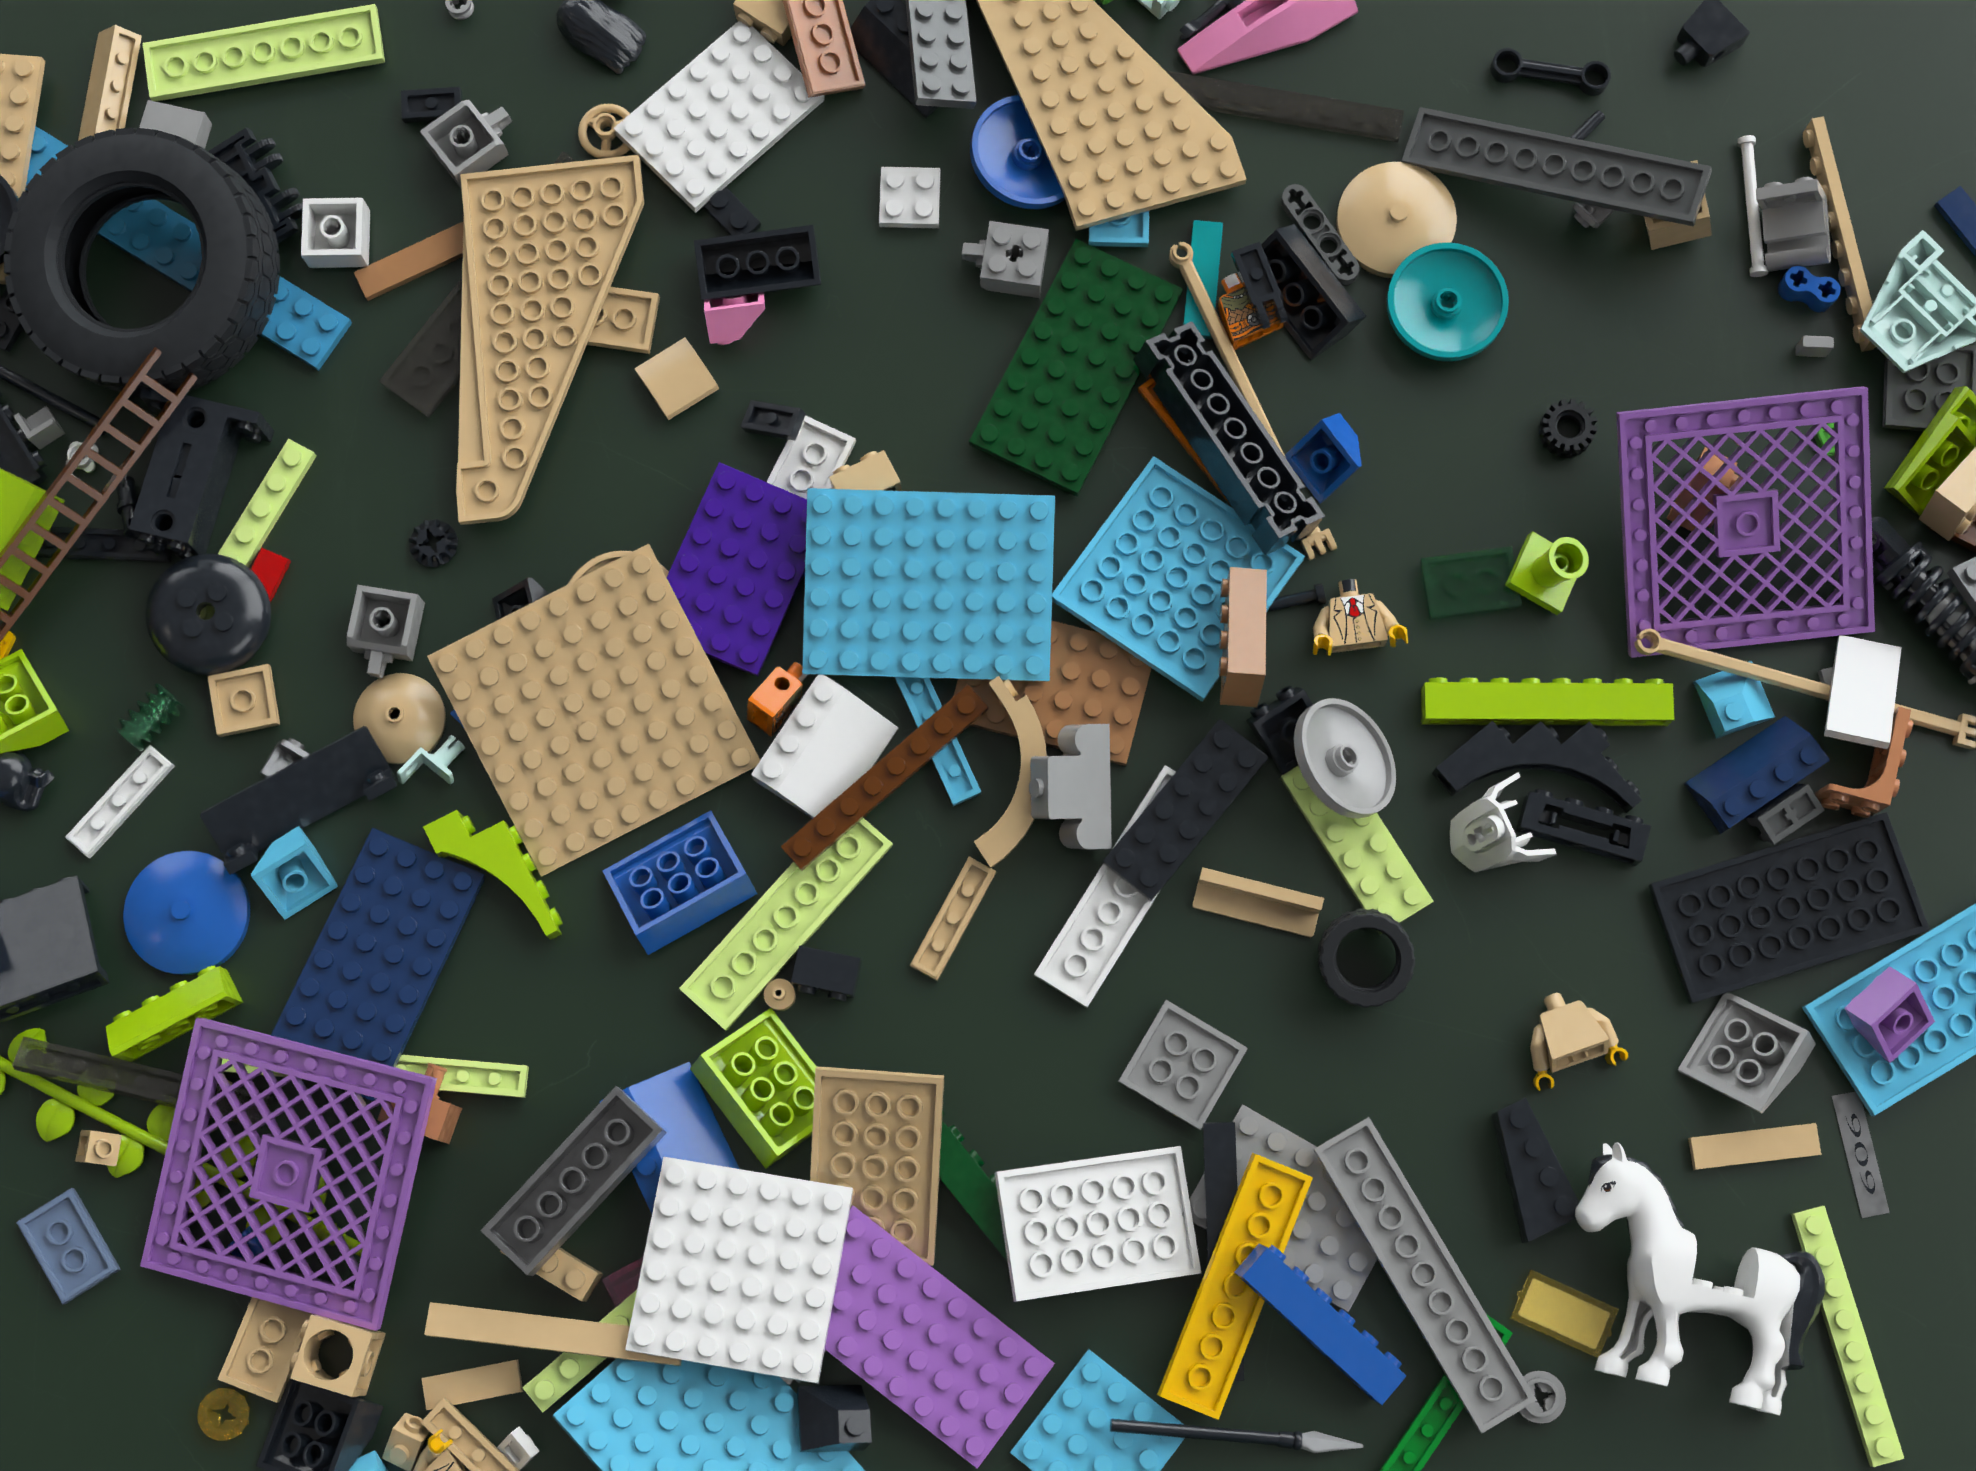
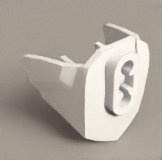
M1519 772L1490 787L1482 798L1470 804L1451 820V853L1474 872L1519 862H1539L1557 854L1555 849H1522L1521 847L1525 846L1530 838L1533 837L1532 833L1516 837L1504 809L1516 805L1517 801L1510 800L1498 803L1495 800L1500 796L1505 786L1521 777Z

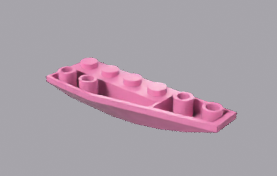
M1246 0L1179 47L1177 52L1192 75L1308 42L1357 14L1358 8L1355 0Z

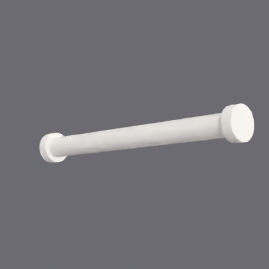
M1747 135L1738 138L1737 143L1738 147L1741 148L1752 260V267L1749 269L1751 277H1762L1768 274V270L1764 265L1759 204L1756 200L1757 181L1753 146L1756 144L1755 136Z

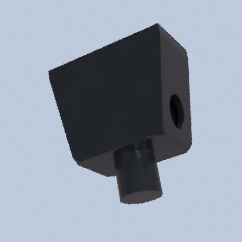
M1704 0L1682 26L1677 36V41L1682 46L1674 51V57L1683 66L1687 65L1692 59H1695L1701 66L1707 67L1740 48L1745 43L1750 31L1719 0Z

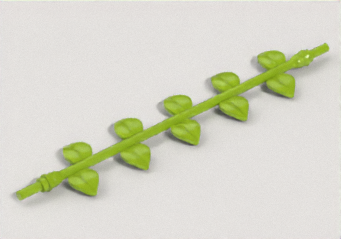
M33 1028L18 1034L9 1045V1060L0 1056V1095L5 1089L6 1073L54 1098L44 1102L36 1116L37 1131L44 1141L50 1142L66 1135L74 1126V1109L123 1134L121 1135L122 1139L117 1165H107L109 1172L115 1178L130 1174L141 1166L144 1160V1145L165 1155L177 1100L166 1101L152 1110L147 1120V1132L98 1107L109 1102L116 1093L117 1084L113 1065L101 1064L87 1070L78 1082L77 1092L79 1096L29 1071L40 1066L47 1056L45 1030ZM249 1136L238 1141L246 1156L255 1150V1146ZM230 1147L220 1153L228 1167L238 1161ZM256 1157L249 1161L253 1168L256 1163ZM208 1163L202 1165L210 1179L220 1173L218 1168ZM242 1167L231 1172L239 1187L245 1184V1182L237 1179L246 1176ZM197 1176L195 1180L194 1189L201 1185V1182ZM322 1176L320 1177L318 1190L325 1186ZM223 1178L217 1181V1183L228 1188ZM251 1187L243 1191L246 1198L256 1203L260 1201L259 1199L249 1197ZM205 1190L195 1196L202 1208L211 1202ZM326 1192L319 1196L323 1204L326 1201ZM274 1204L279 1214L289 1209L288 1207ZM264 1205L254 1211L261 1226L272 1220ZM189 1207L188 1214L193 1213L192 1209ZM315 1207L311 1212H304L309 1222L316 1219L309 1216L317 1211ZM293 1213L286 1217V1219L300 1225ZM248 1221L246 1224V1228L250 1226ZM323 1221L312 1227L321 1242L331 1236ZM275 1225L265 1230L272 1245L282 1238ZM346 1234L342 1235L350 1250L361 1244ZM332 1241L329 1244L334 1246L336 1243ZM362 1250L355 1254L361 1257Z

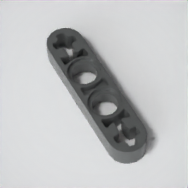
M1299 184L1289 185L1284 189L1281 198L1283 210L1342 285L1352 284L1359 273L1358 261L1309 192ZM1291 194L1294 197H1301L1299 204L1304 211L1299 216L1297 215L1300 212L1298 204L1296 202L1289 203ZM1309 216L1316 217L1320 222V226L1317 229L1310 230L1304 226L1303 220ZM1324 240H1331L1336 244L1337 249L1333 253H1325L1321 250L1320 243ZM1340 254H1343L1340 258L1343 267H1351L1349 276L1346 273H1339L1341 266L1337 258Z

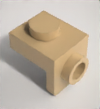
M405 1413L393 1427L382 1459L406 1471H412L417 1463L424 1441L431 1433L421 1423L423 1419Z

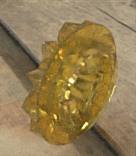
M216 1389L206 1395L200 1403L198 1409L199 1426L208 1437L214 1440H230L242 1434V1431L249 1423L250 1407L245 1400V1396L235 1391V1389ZM228 1405V1412L233 1414L236 1419H226L221 1424V1416L212 1410L224 1409Z

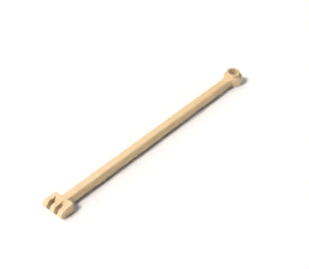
M1179 242L1178 245L1174 244L1169 253L1170 263L1180 269L1233 382L1284 455L1192 262V247L1185 242ZM1178 248L1183 249L1187 252V255L1179 257L1176 251ZM1317 526L1311 534L1307 535V538L1301 540L1300 544L1309 561L1315 558L1314 551L1311 548L1314 545L1320 556L1326 554L1323 541H1326L1331 551L1337 549L1336 542L1329 528L1320 531Z
M1645 629L1635 637L1637 638L1634 642L1635 648L1643 655H1651L1657 652L1829 701L1831 685L1664 639L1653 629ZM1644 638L1649 640L1650 648H1645L1641 640ZM1895 703L1894 710L1898 707L1911 710L1909 719L1913 720L1914 725L1953 735L1952 745L1966 749H1976L1975 741L1965 739L1966 736L1976 738V729L1968 727V724L1976 726L1975 716L1962 713L1958 715L1956 721Z

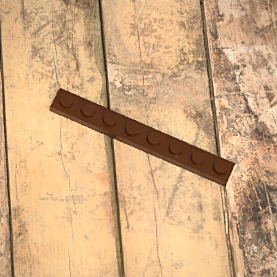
M969 685L964 687L781 846L783 851L803 871L988 710V706Z

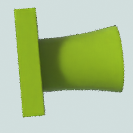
M1532 531L1524 541L1505 586L1558 615L1563 611L1576 579L1582 576L1588 568V553L1585 547L1574 538L1562 537L1552 543Z

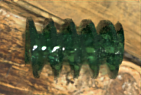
M159 683L154 684L158 692L157 695L148 691L145 693L149 701L148 703L140 700L136 702L140 709L139 712L131 709L127 710L131 718L130 721L123 718L118 719L122 727L121 730L117 729L118 732L139 751L145 749L141 740L143 739L151 743L154 739L150 731L160 734L162 728L159 722L170 725L171 720L168 713L178 717L180 711L177 705L183 706L180 701Z

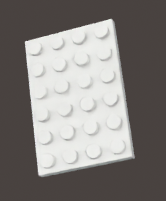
M738 21L614 127L615 135L636 155H639L640 159L696 213L710 201V198L717 191L723 190L824 101V95L808 98L802 73L753 26L748 27Z
M1181 1146L994 1173L1014 1302L1201 1273Z

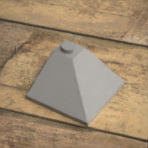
M1728 992L1720 998L1679 1066L1678 1071L1762 1114L1798 1074L1816 1043L1808 1030Z

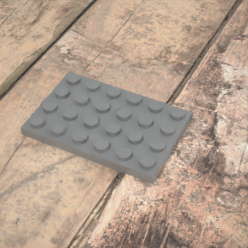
M1242 1104L1233 1120L1236 1130L1237 1186L1239 1187L1252 1153L1313 1177L1283 1253L1286 1256L1283 1262L1291 1269L1294 1266L1298 1267L1310 1278L1307 1284L1314 1291L1319 1287L1332 1298V1304L1349 1312L1377 1261V1257L1313 1150L1316 1146ZM1203 1174L1189 1200L1193 1223L1206 1230L1205 1182Z

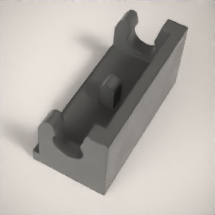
M1795 784L1747 816L1746 820L1751 826L1758 827L1762 833L1758 836L1761 840L1776 844L1822 813L1824 808L1809 784Z

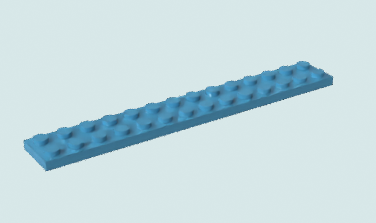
M35 126L26 186L36 173L41 175L39 169L52 157L57 160L56 154L68 147V145ZM146 200L134 203L114 214L97 233L100 237L189 292H192L200 272L202 256L199 233L195 224L157 200ZM280 276L278 293L274 294L276 301L271 315H267L269 321L261 336L319 371L352 322L343 314Z

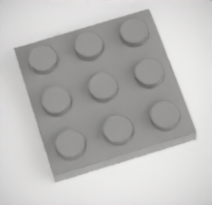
M1166 1000L1118 1082L1189 1125L1201 1130L1202 1123H1205L1248 1048Z

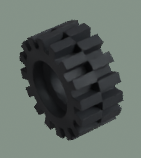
M1571 398L1569 402H1566V399H1561L1558 404L1556 402L1553 403L1541 419V427L1539 429V435H1542L1541 442L1542 444L1547 443L1546 449L1549 452L1552 449L1555 450L1556 456L1560 457L1562 453L1565 454V458H1570L1572 454H1575V456L1580 455L1583 450L1585 451L1595 437L1594 435L1598 427L1595 426L1597 422L1596 416H1591L1593 410L1591 408L1586 410L1584 408L1586 403L1582 401L1580 404H1576V399ZM1563 418L1575 420L1579 426V434L1574 438L1561 436L1557 431V422Z

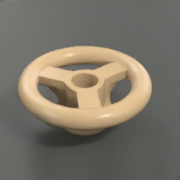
M601 104L586 112L578 128L579 141L584 150L598 159L621 157L626 154L630 148L625 143L617 149L611 150V141L616 136L614 127L630 115V113L623 107L615 104ZM609 113L617 114L623 119L616 121L615 117ZM588 126L593 128L595 133L601 138V150L595 148L589 142L587 137ZM606 127L611 128V130L608 132L602 131Z

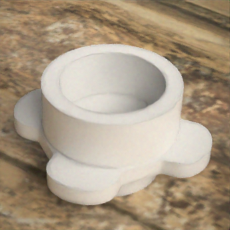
M75 441L69 445L66 464L81 446V442ZM94 444L91 449L99 453V448ZM85 455V458L82 459L76 469H83L85 472L90 473L95 470L96 465L94 460Z

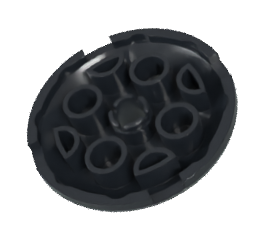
M200 554L180 560L169 567L158 578L148 597L146 624L154 646L170 663L189 673L215 675L233 671L255 656L254 654L260 648L264 639L266 640L269 633L271 603L263 583L249 567L228 556ZM206 605L213 606L215 608L213 617L208 620L201 619L199 616L201 610Z

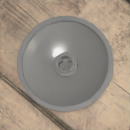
M1336 698L1321 700L1308 707L1300 715L1294 732L1295 755L1300 771L1314 794L1327 807L1349 818H1366L1386 807L1395 791L1396 768L1390 746L1377 724L1359 707Z

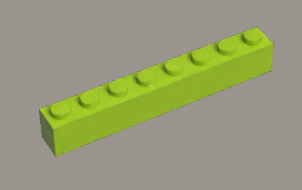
M1442 677L1430 678L1429 682H1425L1421 687L1422 725H1488L1492 721L1496 725H1537L1541 721L1544 725H1586L1590 721L1592 725L1668 726L1674 721L1673 683H1664L1663 679H1647L1645 683H1633V680L1628 678L1615 679L1614 683H1602V679L1598 678L1584 679L1583 683H1571V679L1568 678L1553 679L1552 683H1540L1538 678H1525L1521 680V683H1509L1508 678H1493L1490 682H1478L1477 678H1462L1460 682H1448L1447 678Z

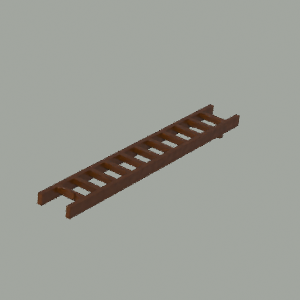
M153 348L135 374L130 377L126 386L1 551L0 569L12 554L40 573L27 590L0 573V584L21 596V599L10 614L0 609V620L3 621L0 626V642L198 379L195 374L190 372L176 392L173 393L148 376V371L162 354L158 348ZM141 381L169 400L156 418L128 399ZM122 406L150 424V427L138 443L109 424ZM103 431H106L132 449L120 467L91 449ZM85 455L114 474L101 492L72 474ZM66 481L95 499L83 516L54 498ZM48 505L77 523L64 541L36 523ZM29 530H32L58 547L46 565L17 547Z

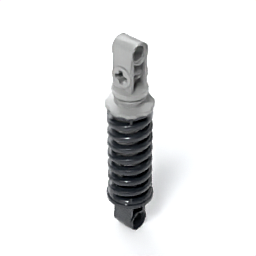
M1873 517L1872 532L1877 538L1872 537L1873 564L1880 571L1874 581L1887 591L1894 586L1895 582H1898V585L1892 591L1891 597L1899 600L1908 594L1910 595L1903 604V610L1911 612L1920 606L1921 610L1915 615L1914 622L1920 625L1927 621L1929 626L1926 628L1925 634L1930 637L1939 634L1941 637L1936 643L1937 647L1944 649L1950 646L1952 650L1948 654V659L1956 661L1961 658L1964 662L1959 668L1960 672L1968 679L1967 682L1970 685L1976 683V617L1968 604L1963 605L1964 598L1959 591L1951 592L1948 595L1954 587L1950 578L1937 583V580L1944 572L1941 566H1934L1925 571L1932 561V556L1922 547L1923 544L1920 541L1909 546L1886 519Z

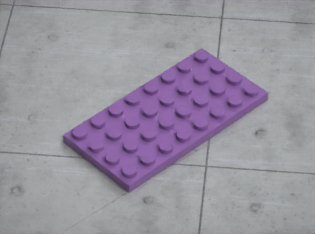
M852 1205L850 1207L825 1350L978 1469L1055 1363Z

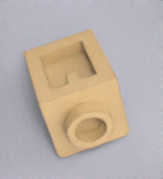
M81 1130L75 1161L116 1166L122 1136L113 1133Z

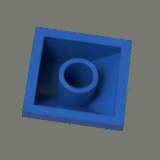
M1340 413L1322 419L1285 454L1293 470L1319 503L1324 502L1362 466L1358 436Z

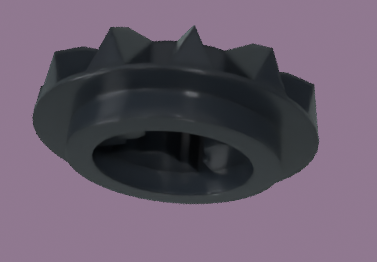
M438 519L424 520L418 527H414V531L409 538V551L420 564L427 567H439L448 563L455 555L458 547V538L454 529L448 523ZM428 533H431L436 539L441 538V541L437 542L436 549L438 553H435L430 546H425L429 542Z

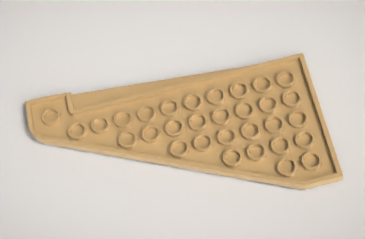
M976 0L1060 184L1076 231L1246 183L1247 179L1232 136L1094 0Z
M639 155L460 174L464 212L459 445L456 484L458 520L460 525L508 519L518 511L523 502L643 209L644 194Z

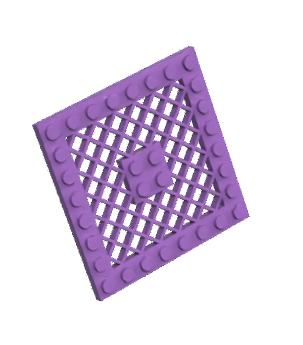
M1861 386L1616 412L1628 655L1631 658L1661 655V653L1657 652L1651 655H1643L1636 650L1634 642L1637 638L1635 637L1645 629L1656 630L1661 638L1703 650L1875 632L1867 387ZM1826 423H1834V430ZM1813 425L1805 435L1795 428L1796 426ZM1782 428L1774 438L1764 431ZM1823 428L1831 437L1819 448L1810 440ZM1751 431L1743 442L1733 434ZM1791 431L1800 440L1788 452L1780 443ZM1760 434L1770 443L1757 455L1749 446ZM1720 435L1712 445L1702 436ZM1689 438L1681 448L1671 441L1673 439ZM1730 438L1738 447L1727 459L1718 449ZM1659 441L1652 449V442ZM1699 441L1708 450L1696 462L1687 453ZM1666 444L1677 452L1667 465L1656 458ZM1808 445L1816 454L1805 466L1796 456ZM1834 445L1835 461L1827 455ZM1777 448L1785 455V458L1774 469L1765 460ZM1744 452H1747L1755 460L1742 472L1734 463ZM1715 455L1724 464L1712 476L1703 467ZM1684 458L1693 467L1681 479L1672 470ZM1824 459L1832 468L1820 479L1812 470ZM1653 462L1662 469L1655 479L1653 478ZM1793 462L1801 471L1790 483L1781 474ZM1762 465L1771 474L1759 486L1750 477ZM1731 468L1740 477L1728 489L1719 480ZM1700 471L1709 481L1699 492H1696L1688 484ZM1670 475L1678 484L1666 496L1657 487ZM1809 476L1817 485L1805 496L1797 487ZM1835 476L1836 492L1828 486ZM1776 479L1786 486L1779 496L1777 489H1768ZM1746 482L1755 489L1753 491L1738 492ZM1716 485L1725 494L1713 495L1712 505L1705 499V496ZM1685 488L1694 498L1682 509L1673 501ZM1824 489L1833 498L1821 510L1813 501ZM1654 492L1663 499V502L1656 510ZM1794 493L1803 501L1790 513L1782 504ZM1701 502L1710 509V512L1698 523L1690 514ZM1669 506H1672L1680 514L1668 527L1659 517ZM1810 506L1818 515L1807 527L1798 518ZM1836 506L1837 522L1828 516ZM1779 510L1788 517L1780 527ZM1687 519L1696 528L1684 540L1675 531ZM1713 519L1715 536L1705 529ZM1826 520L1834 529L1822 540L1814 531ZM1656 523L1665 530L1657 540ZM1795 523L1803 532L1792 544L1783 535ZM1703 533L1712 541L1700 554L1691 544ZM1673 536L1681 545L1669 557L1660 548ZM1811 537L1819 545L1807 557L1799 548ZM1837 537L1838 553L1830 547ZM1781 540L1789 548L1777 561L1768 552L1780 551ZM1688 549L1697 558L1685 570L1676 562ZM1714 550L1717 557H1725L1717 567L1707 560ZM1827 550L1835 559L1823 570L1815 562ZM1657 553L1666 560L1659 570ZM1796 553L1804 562L1793 574L1784 565ZM1755 554L1748 563H1745L1738 557L1739 555ZM1765 556L1774 565L1762 577L1754 568ZM1735 560L1744 568L1731 580L1723 572ZM1704 563L1713 572L1701 584L1692 575ZM1674 566L1682 575L1670 587L1662 578ZM1812 567L1820 576L1808 587L1800 579ZM1838 567L1839 583L1831 577ZM1781 570L1790 578L1778 591L1769 582ZM1751 573L1759 582L1747 594L1739 585ZM1720 576L1729 585L1717 597L1708 589ZM1690 580L1699 588L1686 600L1677 592ZM1826 581H1829L1836 589L1826 600H1823L1816 592ZM1797 583L1805 590V593L1794 604L1785 596ZM1659 584L1668 590L1660 601ZM1767 587L1775 595L1763 607L1755 598ZM1736 590L1745 598L1733 611L1724 602ZM1706 593L1714 602L1702 614L1694 605ZM1675 596L1684 605L1671 617L1663 608ZM1812 597L1821 604L1804 606ZM1840 597V603H1835ZM1781 600L1791 607L1773 610ZM1751 603L1760 610L1743 613ZM1720 607L1729 613L1728 615L1713 616ZM1689 610H1692L1700 617L1682 619ZM1660 613L1669 621L1660 622ZM1642 639V645L1645 648H1650L1649 640Z
M202 1017L196 1018L140 1266L377 1331L381 1329L437 1078ZM223 1058L229 1060L223 1065H221ZM243 1064L259 1068L248 1074ZM231 1066L235 1068L241 1079L233 1085L229 1084L223 1073ZM272 1071L288 1076L278 1082ZM260 1074L264 1075L270 1086L262 1093H259L252 1079ZM302 1079L313 1081L317 1084L307 1089ZM290 1081L293 1082L300 1094L291 1101L288 1100L281 1088ZM218 1082L222 1092L214 1096ZM244 1085L252 1099L241 1105L234 1091ZM331 1086L347 1091L337 1097ZM322 1089L329 1103L319 1109L311 1095ZM274 1093L281 1107L271 1113L263 1099ZM361 1094L377 1099L366 1105ZM351 1096L359 1111L348 1117L341 1102ZM224 1097L228 1099L234 1110L226 1116L222 1115L216 1104ZM303 1100L311 1115L300 1121L293 1106ZM381 1104L389 1118L378 1125L370 1110ZM253 1105L257 1106L263 1119L255 1124H252L245 1111ZM333 1108L340 1123L330 1129L322 1114ZM285 1112L293 1126L282 1133L274 1118ZM211 1113L215 1120V1123L208 1127V1122ZM237 1116L245 1130L235 1136L227 1122ZM360 1116H363L370 1128L362 1136H359L352 1124ZM315 1120L322 1134L311 1140L304 1126ZM267 1124L272 1134H263L261 1139L256 1130ZM390 1125L388 1139H386L382 1129ZM344 1127L352 1142L341 1148L334 1133ZM217 1128L221 1130L227 1141L218 1148L209 1135ZM296 1131L302 1142L286 1137ZM374 1135L382 1150L371 1156L363 1141ZM249 1136L256 1150L246 1156L238 1141ZM325 1139L333 1151V1154L326 1159L327 1149L315 1146ZM204 1144L208 1151V1154L201 1158V1153ZM229 1147L238 1160L230 1167L226 1165L220 1154ZM356 1147L363 1162L353 1168L345 1153ZM258 1156L254 1170L249 1161ZM383 1156L381 1170H379L374 1161ZM210 1159L214 1161L220 1172L211 1179L202 1166ZM335 1159L338 1160L345 1172L336 1179L333 1178L326 1166ZM367 1166L375 1181L364 1187L356 1173ZM242 1167L249 1181L239 1187L231 1172ZM197 1176L201 1182V1185L194 1189L195 1180ZM322 1176L327 1185L318 1190L320 1177ZM222 1178L231 1193L223 1198L220 1197L213 1185ZM348 1178L356 1193L346 1199L338 1184ZM251 1187L249 1197L260 1200L252 1206L249 1205L243 1194V1191ZM377 1187L374 1201L372 1202L367 1192ZM203 1190L207 1192L213 1203L204 1210L195 1197ZM330 1190L338 1205L327 1211L319 1196ZM235 1198L242 1212L232 1218L224 1203ZM360 1198L367 1213L357 1219L349 1204ZM274 1204L285 1206L289 1209L279 1214ZM264 1205L272 1220L261 1226L254 1211ZM190 1207L195 1216L187 1220ZM315 1207L319 1217L309 1222L304 1212H311ZM215 1209L224 1224L216 1229L213 1228L206 1216ZM341 1209L349 1224L338 1230L331 1215ZM293 1213L301 1228L291 1234L283 1219ZM246 1217L253 1229V1232L245 1237L242 1236L236 1225V1222ZM370 1218L367 1232L365 1233L361 1223ZM196 1221L200 1223L206 1234L197 1241L189 1229V1226ZM323 1221L331 1236L320 1242L312 1227ZM273 1225L276 1226L283 1240L275 1245H272L265 1233V1230ZM228 1229L235 1243L225 1249L217 1234ZM353 1229L361 1244L350 1250L342 1235ZM305 1233L312 1248L302 1254L294 1239ZM257 1236L265 1251L254 1257L247 1242ZM209 1240L214 1250L200 1247V1245ZM332 1241L336 1243L342 1256L334 1261H331L324 1249V1246ZM286 1244L294 1259L284 1265L276 1250ZM239 1248L244 1258L230 1255L229 1253ZM362 1250L360 1263L358 1264L353 1255ZM316 1252L324 1267L313 1273L305 1258ZM268 1256L273 1266L259 1263V1261ZM344 1260L353 1273V1276L345 1281L342 1280L335 1268L336 1265ZM298 1264L303 1274L292 1272L288 1269ZM327 1272L332 1282L318 1279V1277ZM355 1281L354 1288L347 1287V1285Z

